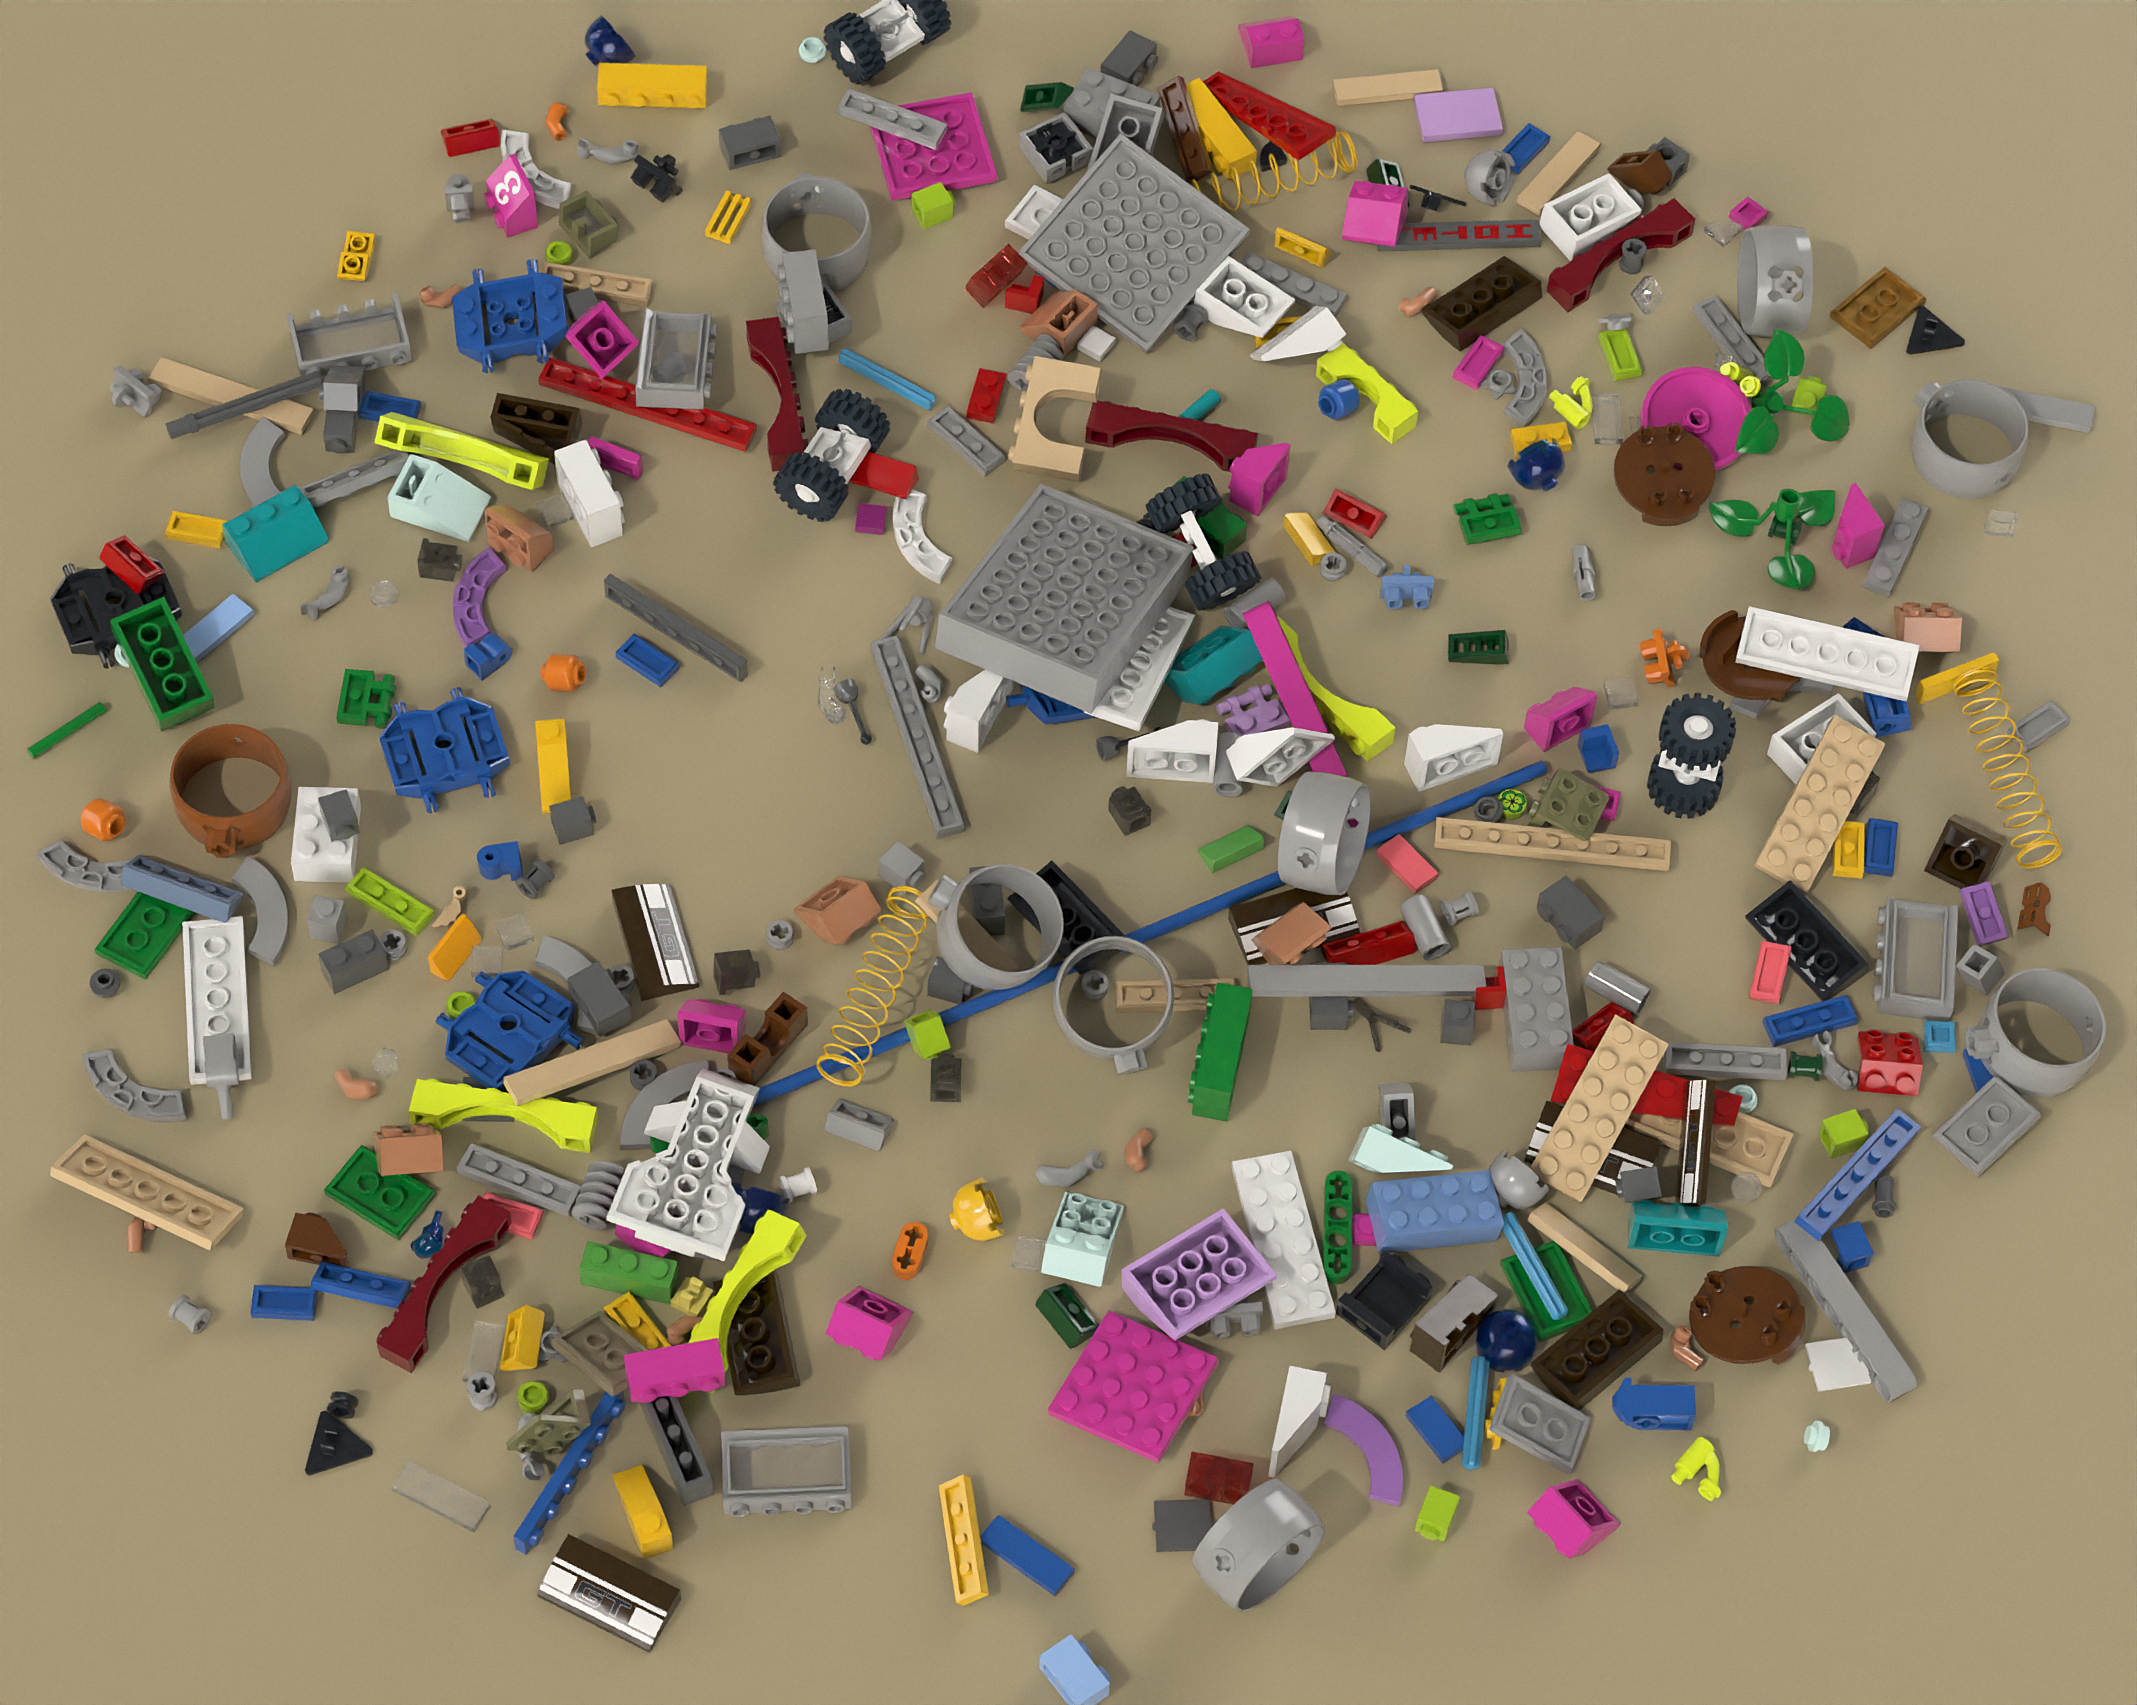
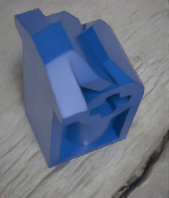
M1863 692L1864 706L1870 727L1876 732L1875 738L1911 730L1910 713L1906 701Z
M1624 1378L1621 1386L1612 1397L1613 1411L1625 1425L1638 1430H1692L1696 1417L1694 1385H1632L1631 1378Z

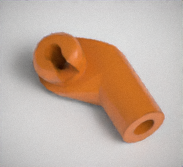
M560 102L553 103L549 107L545 119L546 126L557 141L563 140L567 135L560 121L569 112L567 105Z

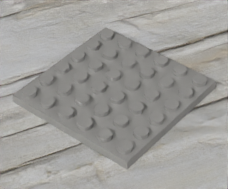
M1120 133L1019 250L1017 257L1060 290H1077L1098 303L1097 317L1144 353L1148 354L1193 301L1196 290L1228 256L1232 255L1249 235L1250 229Z

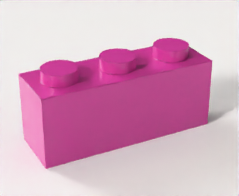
M718 1338L624 1355L625 1373L631 1402L648 1403L659 1397H681L688 1392L698 1390L709 1392L718 1389L720 1386H725V1371Z

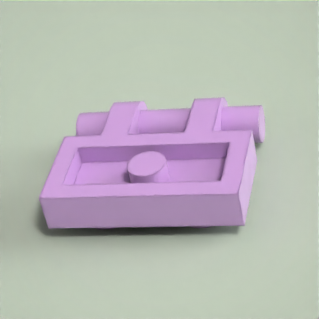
M1269 684L1260 687L1255 685L1248 688V692L1238 696H1228L1224 702L1216 705L1219 715L1229 712L1232 716L1225 719L1227 731L1242 736L1289 727L1290 720L1277 698L1269 702L1264 700V697L1272 694ZM1249 703H1253L1254 708L1249 709L1247 711L1243 712L1240 708Z

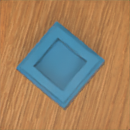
M1924 1021V1052L1954 1053L1956 1050L1955 1022Z

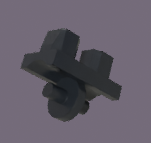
M638 154L634 159L637 167L630 177L636 185L644 189L651 179L655 180L656 183L649 192L662 203L672 193L676 196L681 193L682 189L676 185L677 181L668 175L670 173L676 176L679 171L674 167L676 159L672 155L667 154L663 158L658 155L655 156L653 162L657 164L655 166Z

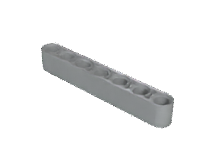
M1796 1218L1775 1228L1773 1234L1777 1245L1839 1336L1848 1339L1854 1348L1852 1349L1853 1353L1860 1350L1858 1352L1859 1362L1863 1361L1867 1367L1871 1382L1886 1402H1890L1914 1390L1917 1387L1913 1372L1821 1239L1817 1241L1794 1222Z

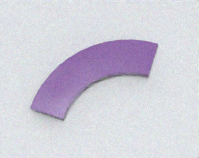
M491 547L482 551L466 567L465 573L456 585L454 592L453 616L455 628L465 648L472 643L476 646L483 638L492 634L482 614L483 601L492 583L505 573L507 568Z
M1333 1394L1324 1426L1339 1431L1362 1450L1367 1459L1370 1473L1369 1498L1399 1507L1403 1489V1471L1400 1456L1391 1436L1384 1426L1366 1409L1345 1397Z

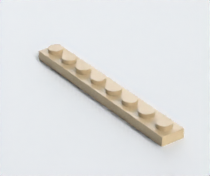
M1436 817L1434 848L1669 871L1671 840L1592 833L1588 841H1582L1562 829Z

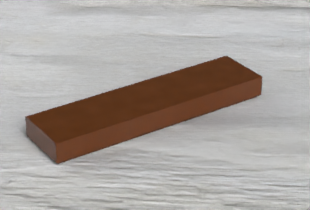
M1177 76L1157 87L1186 181L1192 184V179L1198 181L1214 171L1183 77Z

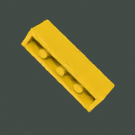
M599 63L597 80L598 105L706 108L707 66Z
M1200 78L1186 83L1208 156L1212 159L1215 169L1218 172H1222L1227 180L1232 179L1231 166L1235 168L1238 176L1251 170L1250 160H1253L1256 164L1257 150Z

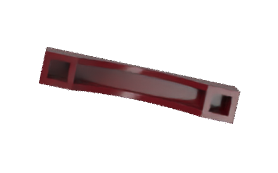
M1675 198L1667 203H1661L1646 216L1638 217L1633 224L1624 229H1618L1607 240L1597 242L1586 253L1578 254L1568 264L1555 268L1549 275L1547 292L1568 313L1589 300L1591 289L1597 277L1607 266L1622 257V245L1626 240L1639 239L1644 242L1646 249L1673 248L1692 236L1696 219Z
M779 317L746 321V337L750 359L771 377L781 399L778 415L767 432V446L772 472L779 471L789 455H794L795 452H800L802 455L809 445L808 439H802L801 433H805L804 417H798L797 411L801 410L799 394H794L793 388H797L796 376L794 371L789 372V366H792V356L790 349L785 350L784 344H788L786 327H781Z
M1097 400V403H1092L1088 417L1085 443L1114 448L1139 440L1171 441L1201 452L1222 471L1230 472V467L1235 458H1241L1247 449L1257 448L1258 433L1250 432L1246 429L1230 428L1217 423L1211 424L1196 421L1192 418H1181L1163 412L1157 413L1142 410L1138 407H1127L1113 404L1109 401Z
M479 1195L473 1203L466 1205L461 1215L462 1220L456 1228L453 1227L449 1230L444 1240L445 1244L440 1252H435L428 1262V1269L423 1277H418L414 1281L410 1296L406 1302L402 1301L397 1306L393 1321L388 1327L385 1326L377 1337L376 1342L380 1357L411 1374L429 1349L427 1338L428 1318L433 1302L441 1287L465 1263L481 1254L495 1250L512 1224L510 1211Z

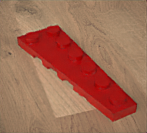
M1219 71L1203 81L1225 110L1289 153L1292 158L1301 160L1336 136L1335 126Z
M1570 1044L1566 1045L1550 1102L1566 1104L1593 1056V1051ZM1655 1070L1631 1113L1682 1120L1684 1084L1689 1080ZM1715 1088L1712 1124L1734 1127L1743 1096Z

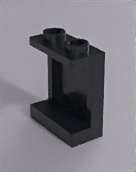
M1384 1250L1380 1254L1379 1262L1350 1294L1345 1292L1338 1299L1336 1314L1385 1350L1431 1298L1433 1286L1426 1276L1421 1273H1415L1408 1268L1399 1256L1391 1255Z

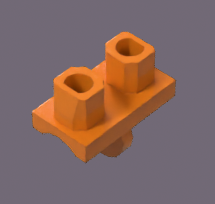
M1661 628L1653 630L1654 638L1640 642L1644 660L1658 657V662L1644 665L1646 678L1649 683L1664 681L1667 688L1675 686L1671 664H1674L1675 669L1682 668V662L1689 658L1688 648L1680 646L1676 640L1671 641L1670 648H1668L1667 641L1663 639Z

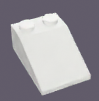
M1608 173L1544 204L1539 225L1571 262L1576 255L1586 253L1597 242L1610 238L1618 229L1623 228L1637 217L1642 210Z
M1230 256L1196 290L1194 300L1195 305L1200 306L1206 311L1208 320L1212 323L1261 338L1270 331L1295 303L1294 298Z
M1315 306L1253 352L1250 357L1252 360L1264 362L1321 352L1326 349L1330 352L1342 344L1341 338L1346 333L1328 307Z
M985 669L961 685L954 697L949 696L944 707V712L947 713L944 722L946 741L978 753L1006 703V696L1011 694L1015 682Z
M1204 719L1197 721L1188 720L1129 740L1126 777L1213 783L1218 722H1210Z
M1440 724L1419 727L1409 733L1404 765L1418 792L1498 765L1503 732L1501 729Z
M1292 727L1241 736L1236 739L1235 744L1226 750V753L1238 781L1278 787L1333 742L1335 738L1333 734Z
M1289 1366L1268 1477L1275 1478L1317 1428L1319 1417L1325 1418L1331 1386L1325 1385L1327 1373Z

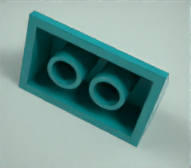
M296 484L222 524L226 545L256 583L329 543V538L311 503Z
M1220 625L1177 655L1164 682L1184 702L1203 705L1211 701L1212 695L1219 690L1231 687L1235 683L1234 680L1240 675H1245L1255 670L1256 664L1263 659L1249 629Z
M1648 1200L1632 1202L1628 1218L1627 1248L1720 1257L1728 1231L1725 1210H1718L1711 1206H1702L1700 1208L1685 1207V1205L1680 1203L1669 1205L1655 1204Z

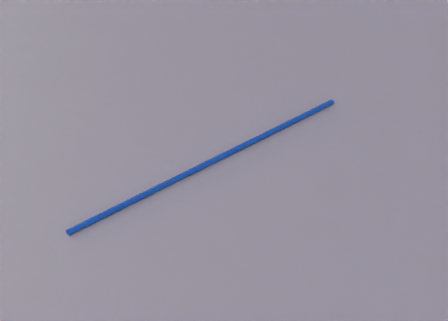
M1540 760L1371 831L1367 835L1364 850L1388 841L1398 834L1402 835L1436 820V817L1442 818L1476 804L1483 797L1495 796L1505 790L1547 774L1546 766ZM1278 871L1124 936L1145 943L1281 886L1285 882L1281 881ZM1064 961L1047 967L1020 986L1003 990H992L938 1013L943 1026H948L1055 981ZM1071 968L1067 975L1074 973L1076 971L1073 968ZM906 1027L880 1037L877 1042L871 1044V1058L910 1042ZM859 1046L851 1051L863 1061L869 1056L870 1048L869 1046ZM848 1051L840 1054L841 1056H845L851 1059L853 1062H859L857 1058ZM833 1059L820 1063L822 1069L829 1075L850 1067L849 1064H842ZM813 1065L763 1086L759 1090L753 1107L824 1077L818 1071L817 1065Z

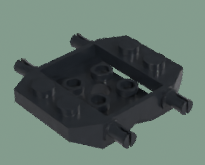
M150 558L164 571L159 560ZM69 563V569L67 565H64L62 570L65 577L50 600L72 654L99 655L105 669L109 668L108 662L110 667H113L115 661L110 651L115 649L118 643L112 632L110 620L144 606L139 594L135 593L107 566L102 569H85L76 572L74 564ZM164 571V574L141 592L146 604L164 597L177 621L182 616L181 608ZM81 590H83L99 627V632H96L79 593ZM112 597L122 598L118 604L107 603Z

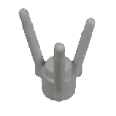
M914 596L909 605L905 606L901 615L880 639L891 637L898 627L900 631H904L909 623L915 626L923 623L919 654H924L930 625L934 619L930 614L933 609L931 601L923 596Z

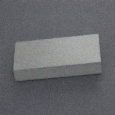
M2050 700L2017 722L2016 731L2013 736L2022 741L2023 751L2028 753L2067 727L2070 719ZM2013 726L2008 728L2007 735L2011 736V734L2013 733ZM2011 738L2019 747H2021L2019 741H2017L2014 738Z

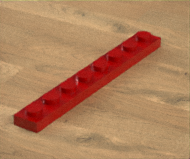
M550 357L538 377V382L541 386L740 451H747L756 433V424L707 408L637 407L636 385L609 376L601 379L594 371Z

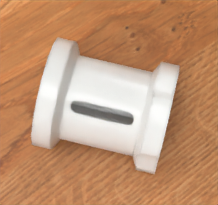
M809 1167L804 1168L802 1173L787 1178L784 1175L779 1177L787 1203L793 1202L795 1197L807 1193H817L815 1180Z

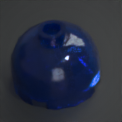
M602 15L587 29L584 43L588 52L585 55L594 66H597L599 63H628L636 56L620 34L618 35L613 26Z
M1552 438V443H1549L1547 439H1543L1521 450L1518 453L1521 458L1516 462L1511 459L1507 465L1513 478L1521 487L1528 490L1543 489V491H1548L1558 484L1557 480L1562 476L1565 468V457L1555 438Z
M731 1183L736 1194L740 1195L745 1203V1209L739 1223L741 1225V1232L753 1235L757 1221L764 1217L768 1209L785 1216L790 1199H782V1195L750 1186L746 1190L742 1189L739 1183Z
M1502 1309L1492 1312L1484 1318L1477 1330L1475 1342L1478 1357L1484 1356L1490 1362L1489 1368L1496 1372L1504 1373L1505 1370H1515L1514 1372L1523 1370L1530 1365L1537 1351L1538 1334L1534 1324L1526 1315L1516 1310Z

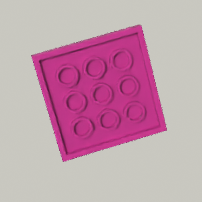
M972 92L897 105L947 123V132L936 150L869 126L891 201L911 198L912 193L939 182L942 183L946 191L997 182V172Z
M1108 1310L1050 1404L1048 1412L1050 1416L1159 1463L1218 1366V1357L1181 1341L1174 1340L1165 1334Z

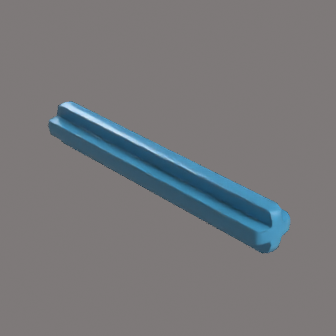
M844 348L840 353L839 363L927 410H931L935 405L936 396L847 348Z
M1509 1212L1502 1215L1504 1221L1502 1230L1552 1319L1558 1320L1565 1317L1568 1308L1515 1214Z
M1484 1356L1473 1357L1471 1360L1462 1452V1467L1469 1471L1478 1469L1481 1463L1490 1365L1489 1360L1485 1359Z

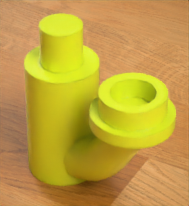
M1728 362L1721 366V373L1740 386L1745 396L1754 397L1759 393L1761 383L1758 378L1754 377L1752 370L1735 362Z
M1583 376L1578 377L1571 385L1573 394L1575 396L1581 395L1582 406L1567 393L1562 395L1557 390H1554L1549 395V399L1555 403L1554 409L1578 430L1589 422L1593 410V402L1589 390L1591 381Z
M1697 1437L1676 1462V1471L1671 1476L1675 1483L1681 1485L1686 1478L1692 1479L1700 1468L1706 1464L1708 1478H1703L1700 1481L1698 1491L1705 1499L1710 1501L1721 1495V1490L1718 1487L1719 1461L1714 1453L1713 1445L1705 1438Z

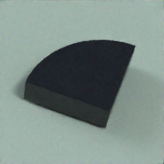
M1271 141L1263 147L1260 154V168L1262 172L1272 169L1269 162L1270 153L1275 157L1278 167L1287 164V157L1283 150Z

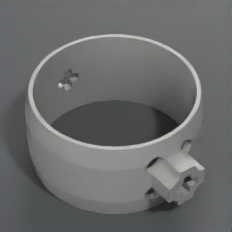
M810 173L799 174L796 179L791 180L790 183L777 190L765 207L761 222L762 252L770 272L779 281L778 265H782V253H789L772 238L775 231L781 225L795 217L814 213L833 215L847 221L861 234L860 238L850 248L837 255L817 258L821 282L826 281L830 289L835 292L853 283L862 274L867 265L872 242L871 219L861 196L848 185L830 178L814 177ZM818 200H822V201H823L822 203H819V204H816V203H815V202L818 201ZM794 204H800L798 207H792ZM823 274H829L828 279L823 280Z
M1760 225L1745 229L1740 243L1737 265V300L1743 331L1746 334L1759 337H1772L1774 329L1783 330L1792 336L1804 333L1810 318L1813 296V261L1807 231L1804 228L1791 225ZM1795 266L1800 267L1803 272L1799 278L1796 276L1795 271L1792 270ZM1801 291L1802 297L1794 302L1792 299H1794L1797 292Z
M1957 380L1943 386L1931 381L1924 385L1915 395L1913 401L1920 408L1912 434V457L1919 474L1935 489L1958 498L1977 499L1988 497L2005 488L2018 472L2028 445V420L2021 404L2003 388L1981 380ZM1944 416H1975L1999 428L2010 441L2014 453L1994 463L1973 464L1963 462L1941 451L1929 437L1926 426Z
M1305 772L1300 777L1290 797L1280 834L1278 872L1281 881L1299 889L1325 895H1343L1347 892L1358 871L1368 835L1371 796L1369 787L1366 784L1353 778L1326 772ZM1349 818H1355L1358 821V825L1350 827L1347 821Z
M1010 864L987 866L972 872L959 883L943 875L929 896L928 903L940 910L937 918L936 936L944 961L959 978L975 987L986 990H1003L1020 986L1047 968L1060 945L1063 935V914L1059 901L1051 887L1041 877L1026 868ZM980 883L998 884L1015 891L1028 902L1038 918L1042 934L1040 955L1032 969L1021 972L1000 971L987 966L970 952L960 935L957 924V907L964 888Z
M1106 936L1090 940L1076 948L1065 959L1057 973L1053 988V1008L1057 1023L1065 1037L1082 1052L1096 1058L1114 1060L1118 1075L1129 1074L1147 1068L1144 1051L1152 1047L1161 1038L1172 1016L1174 987L1171 975L1162 959L1151 948L1137 940L1122 936ZM1106 949L1125 950L1144 958L1160 975L1167 994V1008L1157 1028L1140 1042L1121 1048L1098 1046L1080 1037L1066 1021L1059 1001L1063 981L1071 968L1087 955Z
M2027 969L2012 975L1994 991L1980 1015L1978 1026L1967 1029L1965 1033V1046L1969 1056H1973L1974 1059H1981L1993 1077L1997 1075L2017 1093L2031 1097H2052L2071 1089L2089 1072L2103 1046L2106 1031L2105 1017L2095 996L2080 981L2052 969ZM2013 1001H2031L2048 1006L2060 1013L2076 1030L2083 1046L2084 1060L2070 1065H2050L2036 1061L2021 1053L2012 1045L2002 1031L1998 1020L1997 1007Z
M1271 1479L1247 1493L1215 1523L1196 1549L1192 1564L1201 1579L1224 1603L1237 1612H1246L1271 1597L1301 1569L1320 1544L1326 1527L1317 1512L1292 1487L1280 1479ZM1291 1543H1296L1299 1546V1553L1296 1554L1290 1551Z

